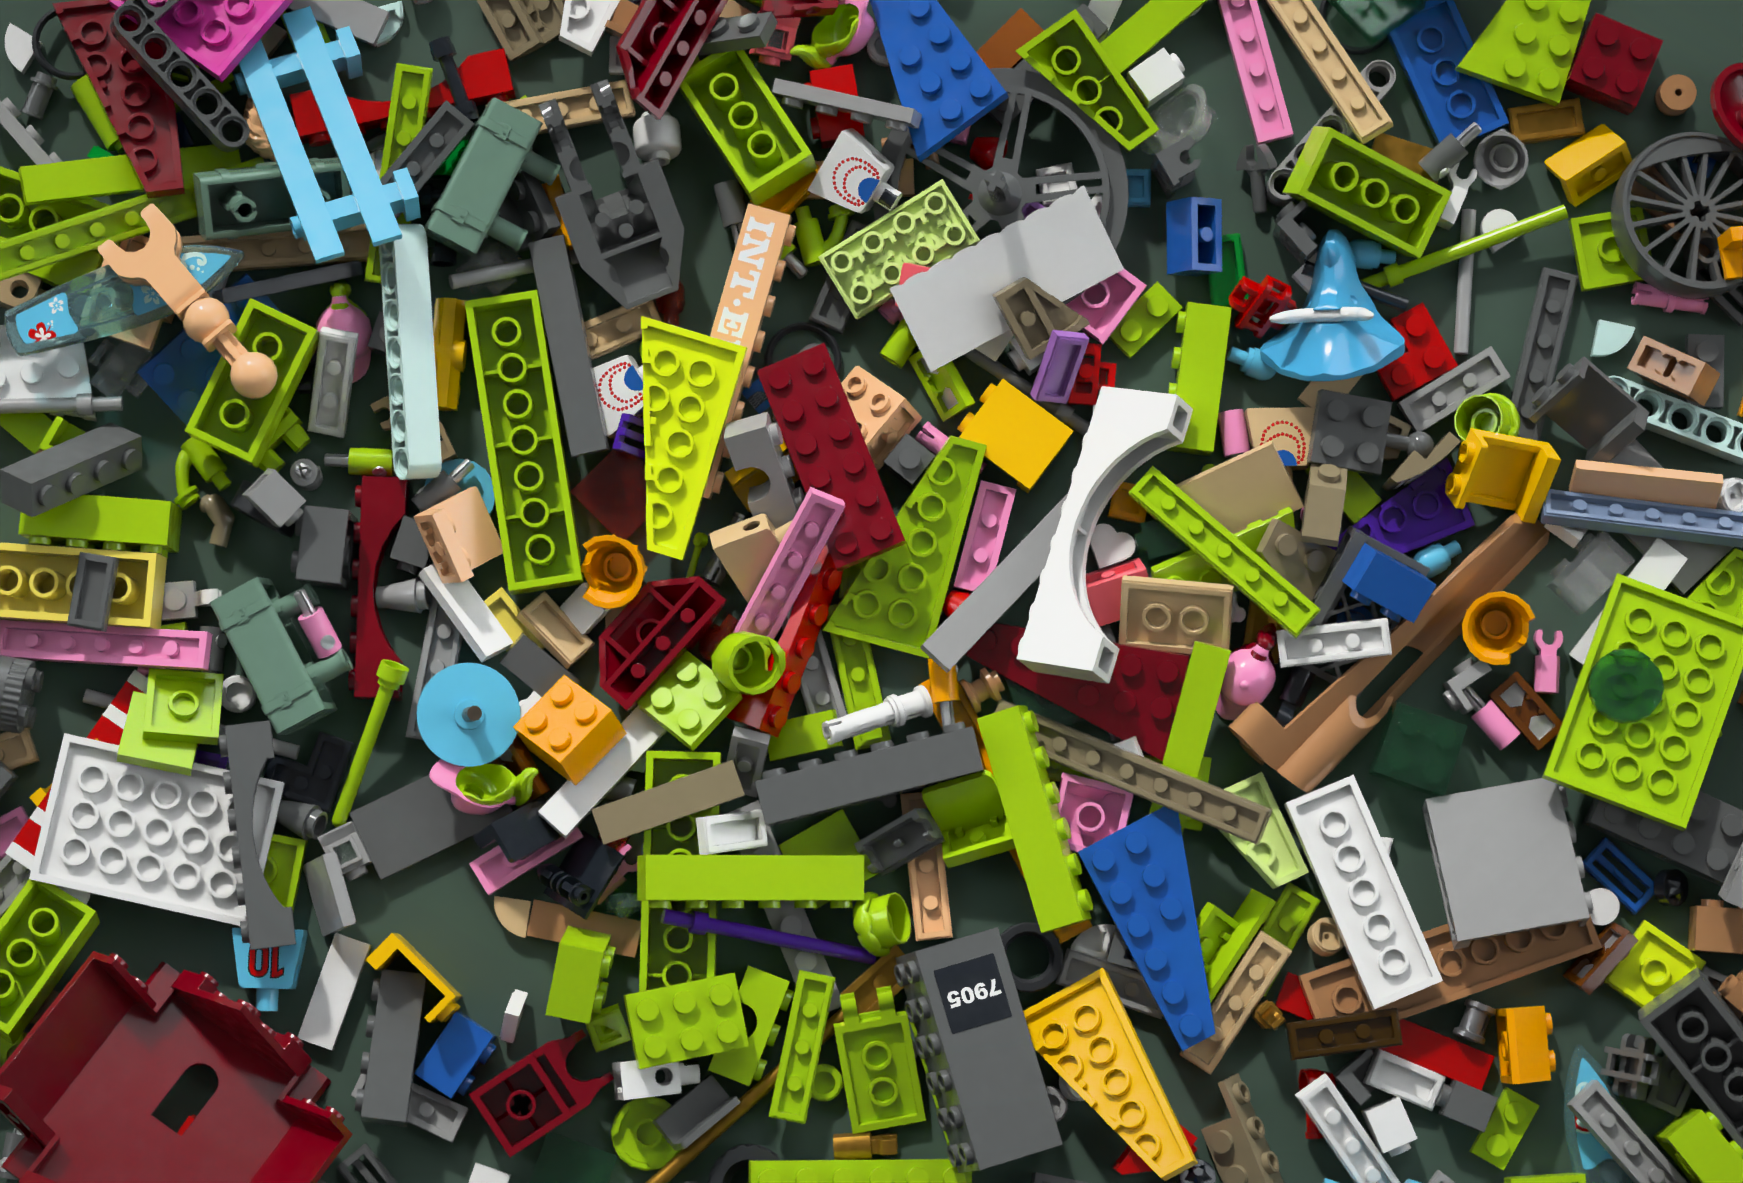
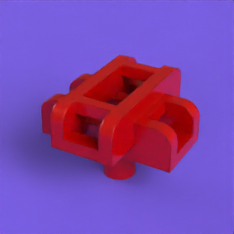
M1266 275L1261 283L1243 276L1228 297L1230 306L1239 311V314L1234 319L1235 327L1240 330L1246 328L1252 331L1253 335L1259 339L1264 336L1270 327L1281 330L1284 324L1273 323L1269 318L1277 313L1297 308L1296 301L1291 299V286L1269 275ZM1272 288L1279 290L1280 292L1277 293L1273 291ZM1247 293L1250 294L1248 299H1244ZM1274 303L1270 310H1267L1270 304ZM1254 316L1260 320L1256 323L1250 319Z
M1088 343L1084 355L1094 356V358L1082 359L1068 404L1096 405L1098 392L1100 393L1102 386L1115 388L1117 363L1100 362L1102 344ZM1106 371H1108L1107 384H1105V383H1106Z

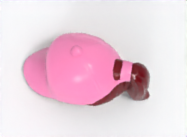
M1269 623L1258 631L1256 642L1242 645L1230 653L1216 706L1217 713L1223 719L1235 720L1251 703L1258 702L1261 704L1272 690L1276 680V667L1270 651L1277 643L1276 626L1274 623Z

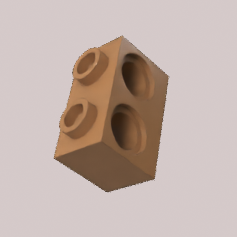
M1643 336L1627 369L1641 379L1701 406H1705L1720 376V373L1706 362L1646 336Z

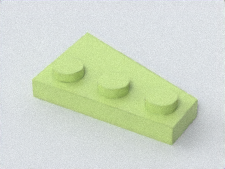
M1260 772L1225 788L1224 790L1273 809L1258 845L1219 829L1272 889L1277 888L1309 873L1263 773Z

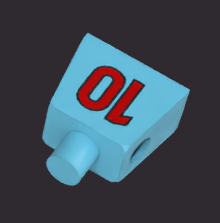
M232 928L239 988H256V1008L259 1011H278L279 989H296L308 930H295L296 945L251 950L250 943H242L241 928Z

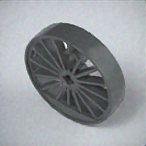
M1684 132L1665 137L1651 144L1627 166L1614 190L1611 203V224L1615 241L1622 256L1633 271L1645 282L1664 293L1686 299L1716 297L1732 291L1743 284V279H1723L1717 263L1721 258L1717 238L1730 228L1727 225L1743 226V217L1723 213L1743 209V200L1715 206L1716 203L1743 185V151L1728 139L1703 132ZM1698 156L1696 185L1694 184L1687 157ZM1708 157L1722 164L1705 192ZM1676 160L1683 184L1666 162ZM1654 166L1672 190L1641 170ZM1727 168H1729L1740 180L1711 200L1712 194ZM1634 180L1668 202L1632 195L1631 190ZM1630 205L1671 213V215L1633 222L1631 220ZM1674 223L1673 228L1646 247L1642 246L1635 230ZM1678 231L1681 233V236L1662 267L1648 252ZM1699 244L1708 247L1711 254L1710 258H1705L1699 253ZM1683 245V257L1687 264L1686 278L1670 271ZM1708 269L1711 281H1697L1696 270L1704 271Z

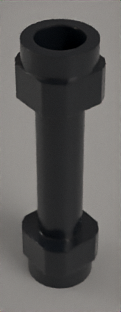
M445 36L431 41L429 46L432 58L441 65L456 105L454 107L473 123L480 119L479 111L475 101H469L453 58L457 53L450 37Z

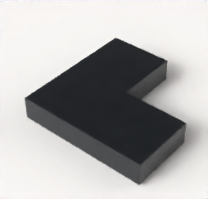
M320 731L307 766L275 755V760H270L264 778L284 782L283 797L300 803L319 805L322 811L331 813L356 744Z

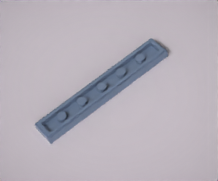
M1549 489L1541 508V524L1743 548V512Z

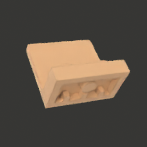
M855 366L841 384L878 472L883 466L884 460L905 434H910L922 417L905 397L860 366Z
M476 486L469 487L413 516L442 583L464 582L474 576L472 569L503 554L501 540Z

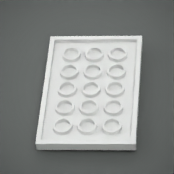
M64 733L29 879L240 926V921L247 920L246 906H238L236 884L243 883L241 868L234 869L232 846H239L237 831L230 832L227 809H234L233 794H225L223 772H230V770L194 762L191 776L117 762L119 745ZM260 777L253 807V834L257 857L264 874L285 783Z

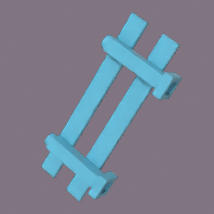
M310 6L282 14L296 52L269 60L260 39L238 64L241 73L234 74V80L239 95L247 94L248 98H252L295 208L296 216L289 218L295 239L303 237L304 241L308 242L316 264L345 256L337 231L365 224L374 247L402 239V233L394 214L403 212L406 221L421 218L419 196L407 168L393 171V183L382 185L337 74V72L346 70L349 79L363 76L361 54L350 27L347 26L335 30L336 41L325 44ZM308 81L352 195L328 202L324 201L281 88Z

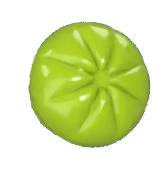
M1501 394L1473 395L1460 404L1454 416V427L1461 442L1466 440L1470 428L1516 437L1519 435L1521 423L1519 412L1513 402Z
M875 892L864 893V900L855 903L853 907V927L855 932L858 933V941L870 954L877 957L887 956L890 954V949L893 946L908 941L911 933V918L905 900L900 894L893 892L878 896Z

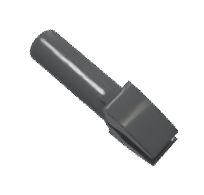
M1254 144L1245 145L1240 152L1236 171L1245 170L1249 174L1253 212L1255 214H1263L1267 212L1265 174L1268 170L1277 168V162L1266 144L1256 145L1257 162L1254 159Z

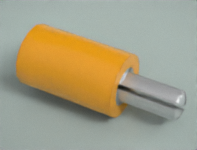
M930 658L928 659L932 702L933 704L940 703L942 726L954 724L953 702L960 701L957 681L958 667L955 664L946 673Z

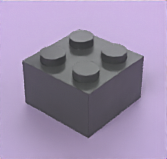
M304 505V512L296 520L295 535L300 536L299 551L293 550L291 558V572L295 573V579L303 585L309 583L312 587L349 590L354 549L353 530L354 522H357V518L349 510Z

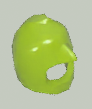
M746 631L727 635L721 640L711 655L714 676L726 689L745 695L760 694L771 689L783 675L786 668L785 652L775 640ZM772 652L774 657L773 668L771 671H768V658Z

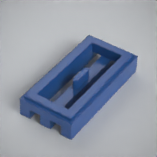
M1606 837L1582 860L1584 870L1603 888L1613 892L1618 901L1632 915H1636L1654 895V882ZM1606 849L1648 890L1645 893L1641 892L1601 853ZM1595 860L1638 899L1635 904L1592 864Z

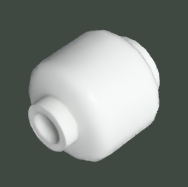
M646 111L634 123V149L638 158L647 162L658 159L660 166H665L670 163L671 159L680 154L682 148L680 125L678 120L671 116L669 112L665 111L661 120H656Z

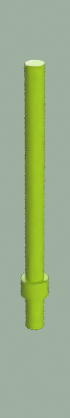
M1563 204L1404 264L1398 265L1397 262L1383 267L1382 272L1360 280L1379 288L1389 285L1391 288L1404 283L1403 279L1565 220L1569 218Z

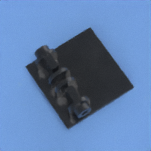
M582 830L581 833L584 837L573 844L559 868L551 863L543 864L538 868L537 875L540 883L547 886L543 892L544 894L587 920L626 856L608 845H603V842Z

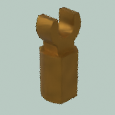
M1268 1000L1258 1004L1251 1016L1262 1029L1272 1028L1274 1031L1286 1021L1279 1008L1272 1001Z
M871 1132L833 1134L834 1160L870 1159L872 1154H897V1133L871 1136Z

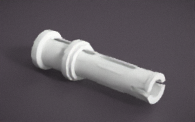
M923 685L914 687L913 692L900 696L892 694L887 696L881 704L847 714L837 719L825 721L822 723V732L825 740L828 739L827 743L832 745L883 726L900 727L905 725L906 720L918 716L924 718L932 716V699L928 690Z

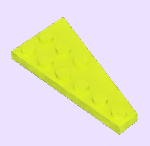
M641 316L647 550L684 561L748 348Z

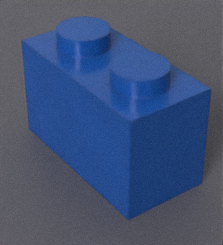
M1187 197L1166 202L1167 275L1198 277L1222 272V199Z
M1366 543L1362 546L1342 580L1352 589L1351 597L1367 606L1370 605L1371 601H1374L1382 606L1380 609L1382 614L1396 622H1399L1401 617L1414 623L1436 587V584L1423 574Z
M456 1011L414 1074L451 1099L456 1098L458 1093L464 1096L476 1079L471 1074L479 1062L485 1065L495 1052L497 1046L492 1043L497 1036L462 1012Z

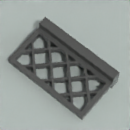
M1349 525L1312 600L1321 611L1308 626L1324 625L1331 615L1345 612L1347 622H1350L1352 618L1349 610L1365 605L1359 601L1347 604L1344 594L1347 585L1342 581L1364 543L1389 555L1404 565L1412 567L1424 576H1427L1430 568ZM1341 598L1342 606L1336 607ZM1371 601L1370 608L1373 619L1379 618L1374 601ZM1388 617L1389 631L1395 628L1402 621L1403 617H1401L1399 622ZM1359 659L1329 662L1320 666L1313 664L1300 665V667L1313 672L1316 676L1333 684L1341 676L1339 666ZM1334 668L1336 676L1325 670Z

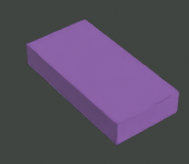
M1052 330L1030 393L1035 401L1067 404L1089 342V338L1085 333Z

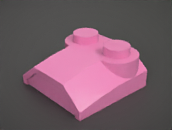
M1123 269L1086 289L1081 295L1066 304V306L1088 319L1090 325L1081 330L1103 345L1147 285Z
M1062 772L1059 787L1061 801L1057 803L1061 818H1066L1071 830V838L1068 839L1071 851L1078 852L1127 826L1134 794L1102 781Z

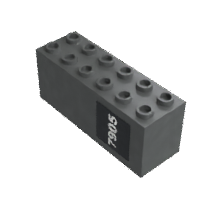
M998 927L896 957L897 965L894 966L895 978L898 985L904 987L907 997L905 1011L909 1021L915 1024L918 1037L915 1038L916 1049L920 1058H925L929 1072L926 1074L927 1086L930 1093L936 1095L939 1106L936 1112L940 1128L947 1133L950 1143L947 1146L948 1157L952 1166L957 1167L958 1173L980 1171L1063 1145Z

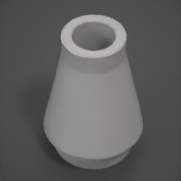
M420 577L387 586H378L375 592V599L378 608L422 613L423 610L430 609L432 593Z

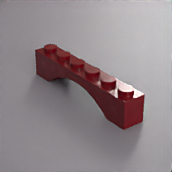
M362 476V485H356L355 507H361L360 522H354L353 530L354 544H359V558H353L352 579L358 581V595H352L351 617H357V630L350 633V654H356L355 669L349 670L348 688L349 691H354V697L357 699L375 700L380 687L377 683L379 677L376 673L382 659L392 660L404 665L392 649L383 631L375 599L379 570L386 549L399 530L403 516L409 517L410 481L401 480L398 477ZM400 685L398 690H394L391 700L403 699V685Z

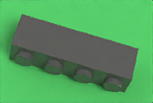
M110 422L0 469L1 503L30 517H35L142 469V436Z
M382 969L381 979L374 978L371 1001H377L375 1016L368 1015L366 1037L372 1038L370 1052H363L360 1074L367 1075L365 1089L357 1090L355 1111L361 1112L362 1122L407 1127L427 987V978L423 974Z

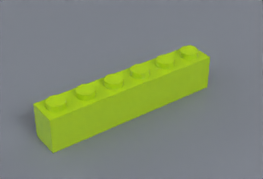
M1017 705L977 718L1041 933L1051 932L1092 919L1089 912L1093 910L1092 899L1088 890L1082 889L1078 876L1082 874L1081 863L1077 854L1071 852L1068 839L1071 838V830L1066 818H1061L1057 803L1061 801L1060 794L1055 782H1050L1046 768L1050 766V762L1043 746L1039 747L1035 732L1039 731V725L1032 710L1028 711L1027 706Z
M864 855L637 856V901H649V908H671V901H685V908H708V901H722V908H744V901H758V908H781V901H794V908H817V901H830V908H853V901L864 900Z

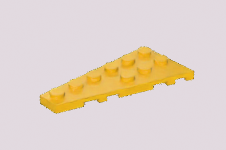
M1103 967L1023 1011L1034 1049L1161 1179L1167 1181L1198 1164L1110 976Z

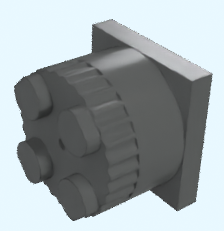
M0 655L1 731L20 734L24 731V728L32 729L37 716V708L32 707L35 692H41L44 682V671L37 670L34 661Z

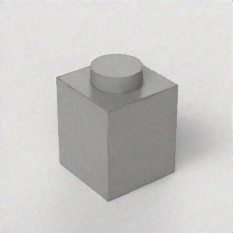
M269 468L242 494L275 527H281L283 524L288 527L293 524L303 513L300 507L306 502L275 469Z

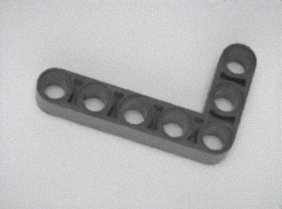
M127 0L114 13L110 22V30L116 40L218 149L224 152L238 150L249 137L250 130L246 120L156 24L160 18L181 0H165V4L162 7H153L147 0ZM122 15L134 17L138 24L137 30L125 31L119 24V17ZM151 42L157 43L163 49V57L160 59L150 58L145 52V45ZM181 70L185 72L188 76L189 84L186 87H179L173 84L170 77L172 71ZM205 97L211 100L214 104V113L209 115L202 114L197 109V99ZM233 125L236 127L240 135L239 141H227L222 135V126Z

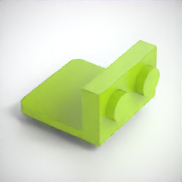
M983 770L926 787L922 790V799L945 839V842L942 843L943 860L948 868L1016 849L999 795L998 786L990 771Z

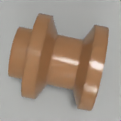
M1677 74L1668 77L1656 90L1655 103L1657 108L1668 116L1683 114L1696 99V86L1690 78L1684 75Z
M984 667L980 669V678L974 682L969 683L965 679L959 681L975 713L981 711V702L989 698L996 702L1002 700L1000 692L1004 691L1005 688L995 670L989 673Z

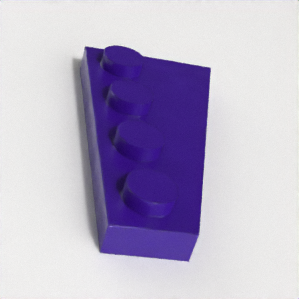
M1445 458L1352 526L1377 541L1405 554L1473 527L1475 523L1467 504L1464 509L1455 508L1445 493L1446 479L1453 472L1448 458ZM1346 531L1339 535L1338 545ZM1328 546L1329 548H1331V549H1333V550H1336V549H1337V547Z

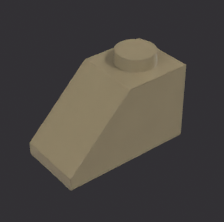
M1311 463L1304 498L1301 542L1338 547L1348 468H1341L1332 464L1321 465Z

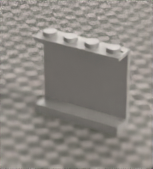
M1539 778L1425 799L1422 812L1454 950L1469 947L1471 941L1576 921H1578L1579 927L1586 925L1590 918L1589 914L1593 913V903L1590 893L1583 891L1581 878L1585 877V870L1582 858L1580 856L1575 857L1572 843H1576V831L1573 822L1566 819L1564 808L1568 807V798L1565 787Z

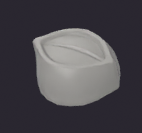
M1500 129L1485 137L1479 143L1473 160L1478 176L1485 183L1499 190H1504L1524 176L1529 158L1524 144L1516 136L1507 132L1506 129Z

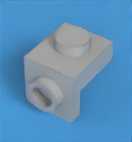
M1469 657L1453 668L1456 675L1443 683L1442 686L1446 690L1443 693V697L1454 712L1459 709L1464 715L1474 709L1462 689L1491 671L1492 669L1488 663L1480 660L1474 662Z

